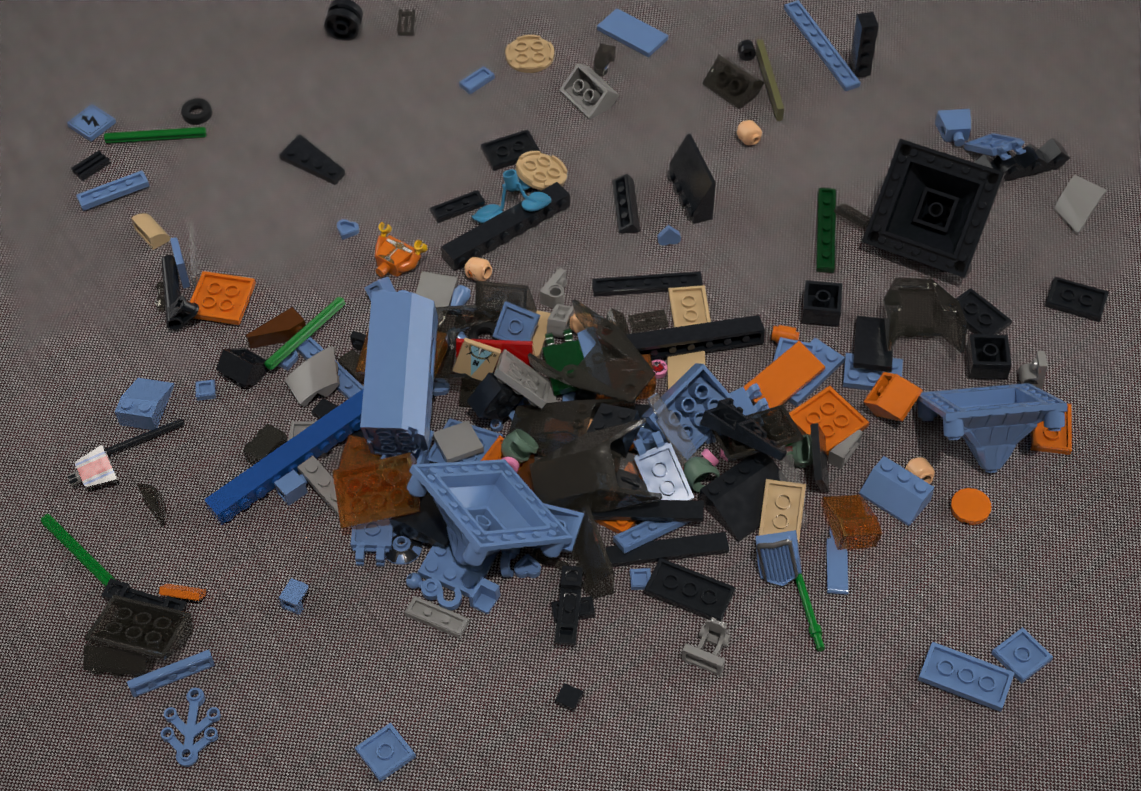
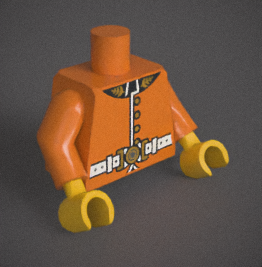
M381 222L378 226L381 235H378L374 255L378 266L375 270L377 275L384 277L387 273L398 277L402 273L413 270L421 257L420 254L427 251V245L422 244L420 240H416L414 247L390 235L386 237V234H389L392 228L387 224V228L383 230L385 224Z

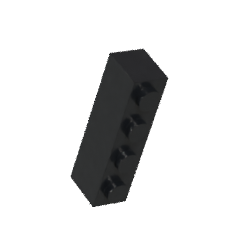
M874 12L860 13L856 16L849 65L857 78L871 76L879 27Z

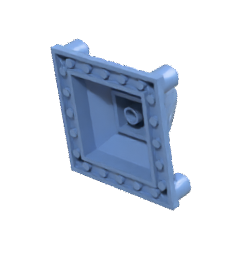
M1030 383L922 392L917 399L918 417L922 418V421H933L934 417L938 416L937 414L942 416L944 436H947L948 440H959L961 436L980 467L987 473L997 472V469H1001L1012 454L1016 444L1035 429L1038 423L1044 421V427L1048 428L1049 431H1060L1061 427L1065 426V412L1067 411V403Z
M505 459L412 464L409 470L412 476L407 484V490L414 497L425 496L427 491L431 494L447 524V532L453 555L461 565L479 566L485 558L500 552L502 549L540 545L542 553L546 557H558L564 545L570 544L573 539L571 534Z

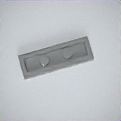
M416 596L413 597L404 612L405 616L459 639H461L470 623L469 618Z

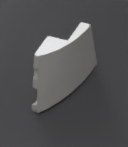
M1074 175L1057 201L1054 211L1058 216L1062 217L1066 224H1069L1074 229V234L1078 236L1107 190Z
M328 347L315 354L297 367L285 379L300 405L306 406L317 393L328 397L340 384L338 363L335 362L334 355L336 352L335 347Z

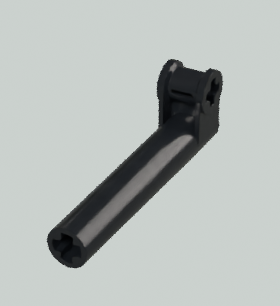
M166 255L161 259L166 326L170 330H179L196 316L199 305L187 301L184 296H180L175 257Z

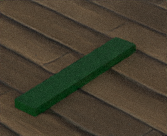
M818 188L816 272L834 273L836 189Z

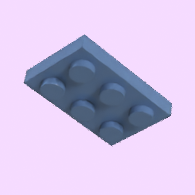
M846 353L843 387L872 390L884 371L853 368L854 354ZM893 358L892 371L887 373L898 374L902 377L903 359Z

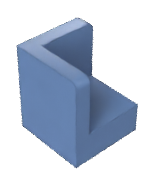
M389 277L379 279L364 287L370 300L372 298V291L388 290L389 292H396Z
M481 577L469 595L470 606L485 614H489L500 597V586Z
M291 578L279 596L281 608L300 615L304 609L301 600L308 591L309 586Z

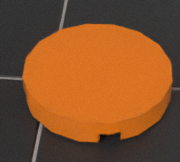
M965 488L954 494L951 499L950 510L958 521L969 523L968 525H978L988 519L991 513V502L989 497L982 491Z

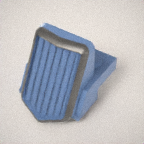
M796 530L755 536L757 562L761 579L770 584L784 587L795 580L798 574H802Z

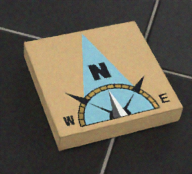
M464 338L452 371L483 381L489 372L493 373L501 350Z

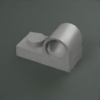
M559 268L540 290L541 304L553 309L556 304L564 305V287L567 283L566 270Z
M556 304L548 318L547 333H552L553 337L564 338L563 330L569 329L570 317L574 314V307Z
M1037 351L1036 359H1033L1032 363H1026L1019 367L1021 384L1030 383L1039 389H1043L1047 370L1045 351Z

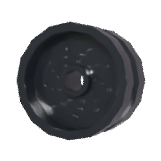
M352 0L332 1L324 21L325 31L337 40L350 41L355 39L363 20L362 8Z

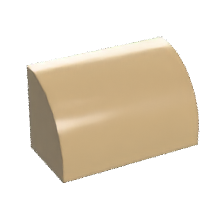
M142 213L131 218L136 232L153 250L170 241L171 237L149 214Z

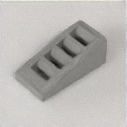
M857 430L830 450L828 462L840 469L843 468L860 445L862 431Z

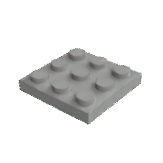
M504 349L499 356L494 373L496 379L512 387L516 394H522L533 406H539L542 409L547 402L551 381Z

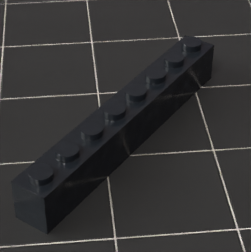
M555 182L539 191L550 196L552 202L536 211H527L523 209L522 202L514 205L441 246L442 259L454 271L463 268L470 258H480L500 245L509 242L514 237L523 234L528 229L551 218L558 212L567 209L570 206V194L558 182Z
M754 315L613 336V353L617 365L701 351L710 352L764 344L765 329L760 316Z

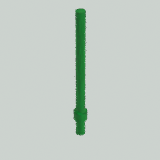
M798 574L795 581L810 626L808 630L811 638L814 639L817 651L825 650L821 636L823 632L821 626L817 624L803 576Z

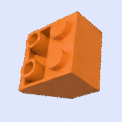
M883 372L864 400V404L877 417L903 421L923 390L898 374Z

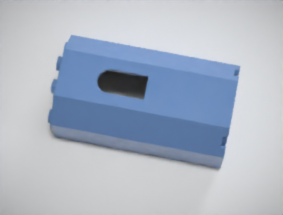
M388 290L372 291L360 428L364 438L367 439V445L371 454L414 455L418 449L421 451L429 449L438 315L433 300L406 290H399L398 292H389Z

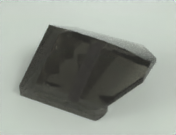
M142 483L137 485L143 501L161 527L165 526L166 504L161 493L152 485Z

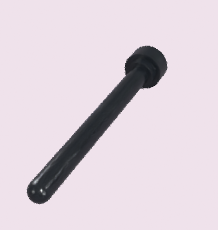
M176 420L105 448L109 456L182 427L184 420Z

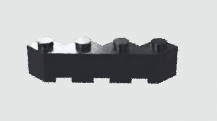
M1051 138L1039 149L1029 143L1023 148V150H1026V153L1017 155L1010 150L1006 151L1008 155H1011V158L1007 160H1002L1000 156L993 160L983 154L974 163L1005 172L1004 182L1056 170L1064 165L1070 157L1062 144Z

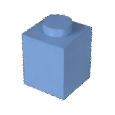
M295 470L274 482L277 494L288 506L308 493L306 488L308 483L302 474L298 475Z

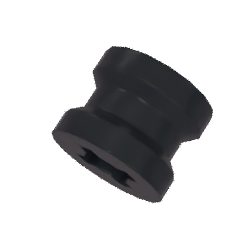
M743 40L737 45L739 56L743 61H750L756 56L751 40Z

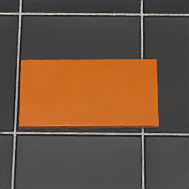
M798 341L748 382L744 389L746 391L751 385L758 384L762 396L752 401L756 404L760 399L765 398L770 410L764 414L768 417L825 370V366Z

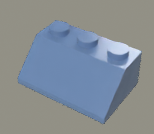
M883 456L872 469L859 495L907 526H910L931 501L935 487Z

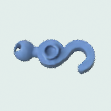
M520 548L502 549L500 559L501 574L503 577H513L514 571L510 570V560L516 558L517 554L520 553Z
M411 573L407 576L406 584L409 588H420L424 598L427 600L437 599L440 607L447 610H455L461 605L462 594L459 588L454 589L455 599L446 601L444 600L442 585L437 579L430 578L423 581L418 573Z

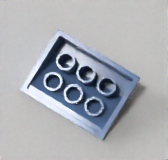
M695 363L641 417L655 432L659 431L663 440L668 442V444L671 443L673 449L687 460L715 432L700 424L704 412L716 408L719 400L726 398L734 400V398L704 364ZM734 400L733 405L736 407H740V405Z

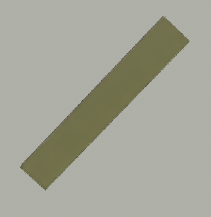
M757 39L756 56L776 121H782L784 115L782 99L764 41Z

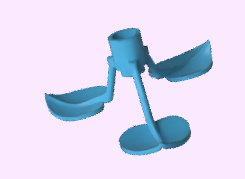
M510 169L503 173L505 184H502L501 206L499 207L496 204L486 205L479 209L476 214L472 215V218L477 222L484 223L502 213L506 189L508 191L520 190L525 199L522 202V207L527 211L542 209L551 203L552 200L550 196L543 192H533L527 196L524 190L529 189L530 186L518 177L516 170Z

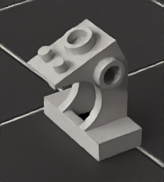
M711 617V620L707 619L706 625L703 624L699 632V636L702 637L697 647L686 643L682 650V660L721 676L724 670L725 659L718 656L723 646H728L731 635H728L729 630L725 627L726 623L717 621L713 617ZM707 642L716 645L712 654L703 650Z

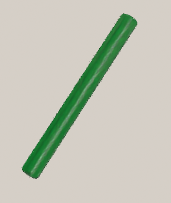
M205 127L112 132L105 133L104 140L105 143L199 138L206 137L207 130Z
M339 296L270 356L264 363L265 367L273 370L345 306L344 298Z
M45 514L41 518L42 524L103 585L106 586L110 578L115 579L50 514Z

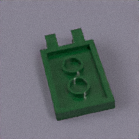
M571 329L563 330L565 343L557 345L554 343L552 333L545 334L547 347H543L542 350L554 396L578 391L579 389L591 388V381L579 340L573 341Z

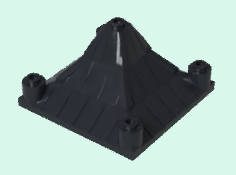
M900 138L862 242L966 278L972 270L971 263L999 188L1004 184L1005 172Z

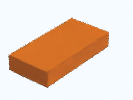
M167 583L160 587L159 594L199 601L206 596V589Z

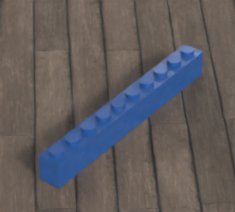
M364 388L205 498L204 501L210 513L221 525L232 520L235 515L242 510H246L252 503L259 498H263L269 491L274 489V482L292 470L298 473L297 467L310 457L318 458L323 453H327L337 443L344 441L354 431L361 429Z

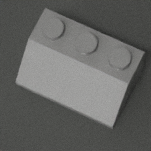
M577 63L560 88V91L589 119L609 110L619 97V94L590 67L581 63Z

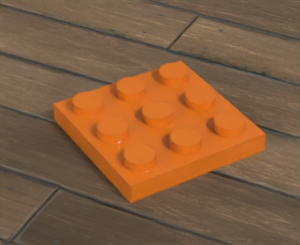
M202 271L190 300L191 303L199 305L198 313L194 318L240 325L256 285L255 279Z
M828 386L786 415V419L802 435L811 434L810 425L818 423L825 435L827 455L830 450L857 430L863 431L869 427V421L831 386Z

